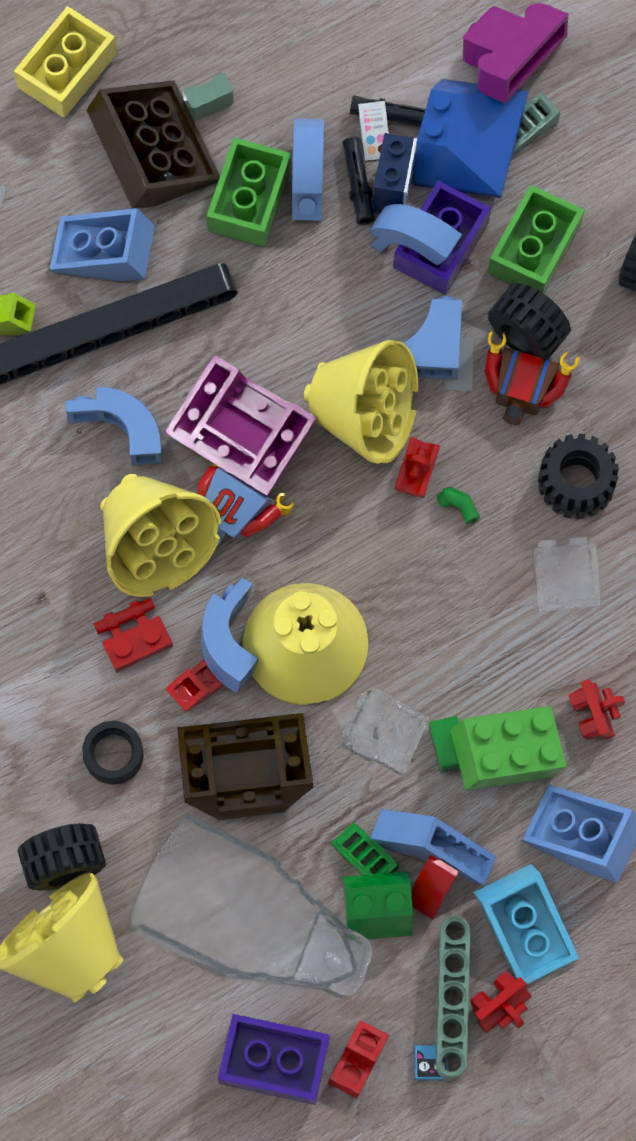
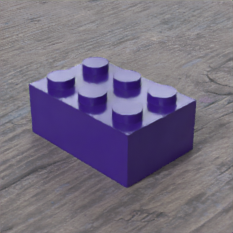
M437 181L420 210L444 221L462 234L447 259L438 266L415 250L399 244L394 252L393 268L446 295L489 224L491 207Z
M232 1013L218 1082L221 1085L316 1105L330 1035Z

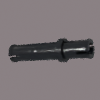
M353 95L350 114L359 115L358 104L385 101V98L375 100ZM385 101L387 121L421 126L426 109Z
M349 137L342 141L351 186L349 197L354 203L357 224L368 225L375 221L371 201L373 190L368 185L361 139L359 137ZM354 159L357 161L358 175H356ZM359 187L362 188L363 203H361Z

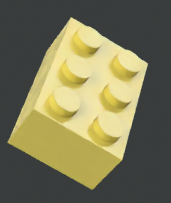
M67 6L14 70L17 88L65 119L117 55L115 36Z

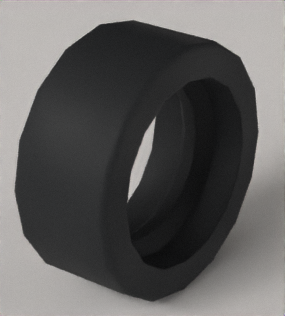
M116 720L102 722L93 727L86 735L82 746L83 760L89 773L98 781L110 785L121 784L133 778L140 770L144 759L142 741L136 730L128 724ZM115 734L124 737L129 742L132 748V755L125 767L110 771L98 765L95 760L94 750L96 744L103 737Z

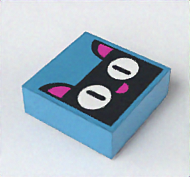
M415 1046V1080H443L435 1067L436 1046ZM448 1056L442 1059V1066L447 1071Z

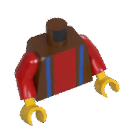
M492 330L488 334V343L491 349L487 351L484 371L490 391L497 395L496 403L506 407L503 420L509 424L520 425L524 413L537 415L540 408L550 407L564 395L572 377L570 371L580 364V357L578 356L575 364L570 366L565 361L569 351L560 357V363L504 347L502 353L500 348L506 343V334L503 332V340L500 343H494L491 340Z

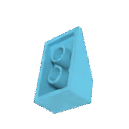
M532 864L473 892L516 979L521 977L529 984L579 958L540 872Z

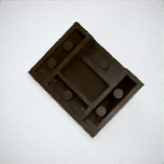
M303 713L177 728L184 802L218 820L284 813L314 787Z

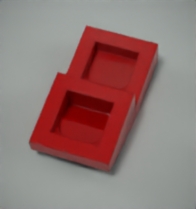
M203 659L192 670L188 668L165 690L187 713L221 689L224 684L213 675Z
M430 855L411 890L412 907L429 918L434 919L459 871Z
M360 1020L328 1084L357 1099L389 1035Z

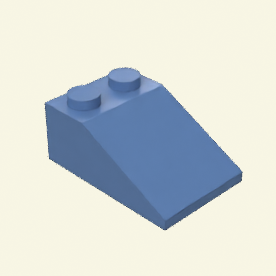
M138 208L61 216L50 271L112 281L145 279L155 225Z
M548 785L522 840L524 843L580 870L618 883L636 845V814L628 808Z

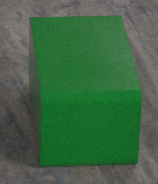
M457 715L429 722L428 728L440 773L460 769L450 731L459 723Z

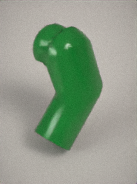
M453 487L443 488V492L437 495V501L440 506L448 508L453 505L458 507L466 524L474 523L480 519L476 507L467 493Z

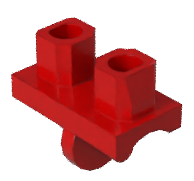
M410 437L394 490L424 498L440 445L426 443L417 438Z
M591 679L582 681V688L568 696L574 711L579 712L590 707L593 717L579 722L583 737L585 739H592L602 736L605 739L616 736L607 711H609L612 720L621 718L618 708L625 704L624 697H614L611 688H606L602 690L605 699L603 701L597 683H592Z
M504 972L493 983L500 993L491 1000L482 991L470 999V1004L480 1027L485 1033H488L497 1024L502 1029L510 1023L518 1029L521 1028L524 1022L520 1015L528 1010L525 1002L531 998V994L526 988L527 983L521 977L516 980L510 974Z

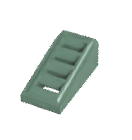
M543 92L525 105L521 123L528 132L525 133L521 127L519 128L517 136L520 139L515 143L513 154L559 122L560 111ZM532 115L538 124L534 125L528 117Z

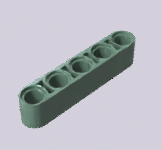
M450 916L443 922L439 933L435 1067L439 1076L445 1081H455L460 1078L467 1064L470 926L460 916ZM453 926L458 927L463 933V938L451 940L446 934V929ZM448 959H457L462 965V970L458 973H452L445 967V962ZM448 991L457 992L461 997V1003L455 1006L449 1005L444 1000V994ZM446 1024H455L460 1029V1036L454 1039L448 1038L443 1032V1027ZM446 1056L456 1058L459 1062V1069L455 1072L445 1070L442 1066V1059Z

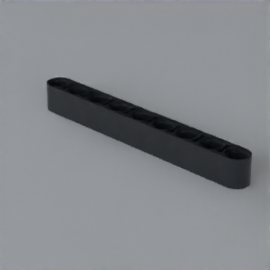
M226 264L213 265L0 343V385L233 299L238 294V290Z

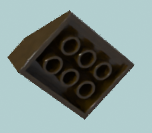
M175 80L99 89L87 108V113L132 209L157 206L219 181L220 174Z

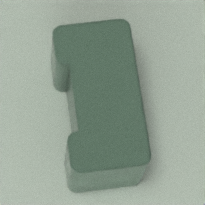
M222 72L213 77L214 80L199 87L190 86L184 89V102L194 121L234 103L233 88L225 73Z

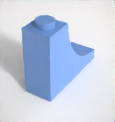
M448 296L431 299L429 314L424 324L414 336L404 342L414 357L419 378L457 380L462 300H455Z
M382 809L370 839L391 852L405 854L427 861L429 856L433 855L459 871L458 875L476 885L485 886L496 858L495 855L433 816Z

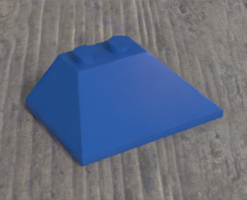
M441 79L431 89L418 135L414 185L434 188L437 181H440L462 193L501 198L528 91L517 90L504 103L480 92L476 83Z

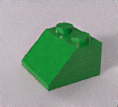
M408 871L343 877L348 941L412 936L413 913L411 883Z

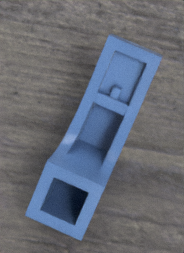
M294 119L292 220L322 221L324 119Z
M391 204L384 207L369 230L376 236L370 246L381 252L390 244H400L415 250L437 266L447 259L462 235L439 218L423 210L402 204Z
M96 387V399L78 396L73 398V400H66V414L69 423L105 421L119 426L129 438L132 465L163 464L158 426L150 411L135 397L117 389Z
M243 577L236 586L230 584L222 598L216 594L212 595L204 612L200 633L201 650L208 668L222 684L237 694L254 673L258 662L256 656L236 643L229 629V623L250 597L252 583Z

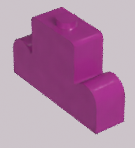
M542 3L532 4L527 7L525 18L496 6L490 7L477 22L471 24L469 30L463 36V62L478 68L477 88L479 91L506 103L567 37L569 14Z

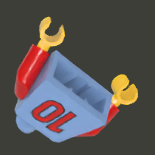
M214 463L208 467L197 484V494L210 500L220 514L221 524L218 525L217 532L220 537L218 545L226 533L233 538H241L242 536L250 537L267 529L281 515L290 514L294 506V502L289 506L281 505L280 502L285 498V493H280L276 498L275 504L271 505L273 502L271 498Z

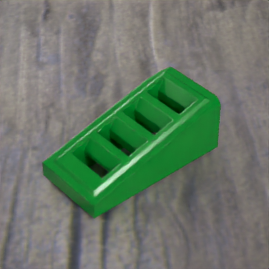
M355 822L331 842L336 851L360 875L372 874L370 870L380 861L385 865L375 874L394 873L399 867V864L379 844L370 839V836ZM356 834L359 838L346 849L343 844ZM365 843L368 847L355 858L352 853ZM373 852L376 856L364 866L361 862Z

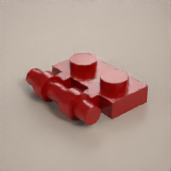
M151 598L141 602L138 600L129 603L130 607L115 614L113 612L103 615L104 619L93 623L98 635L110 630L113 636L103 641L102 644L116 673L173 646L160 616L149 621L145 616V613L155 609ZM135 618L138 626L122 633L119 625Z

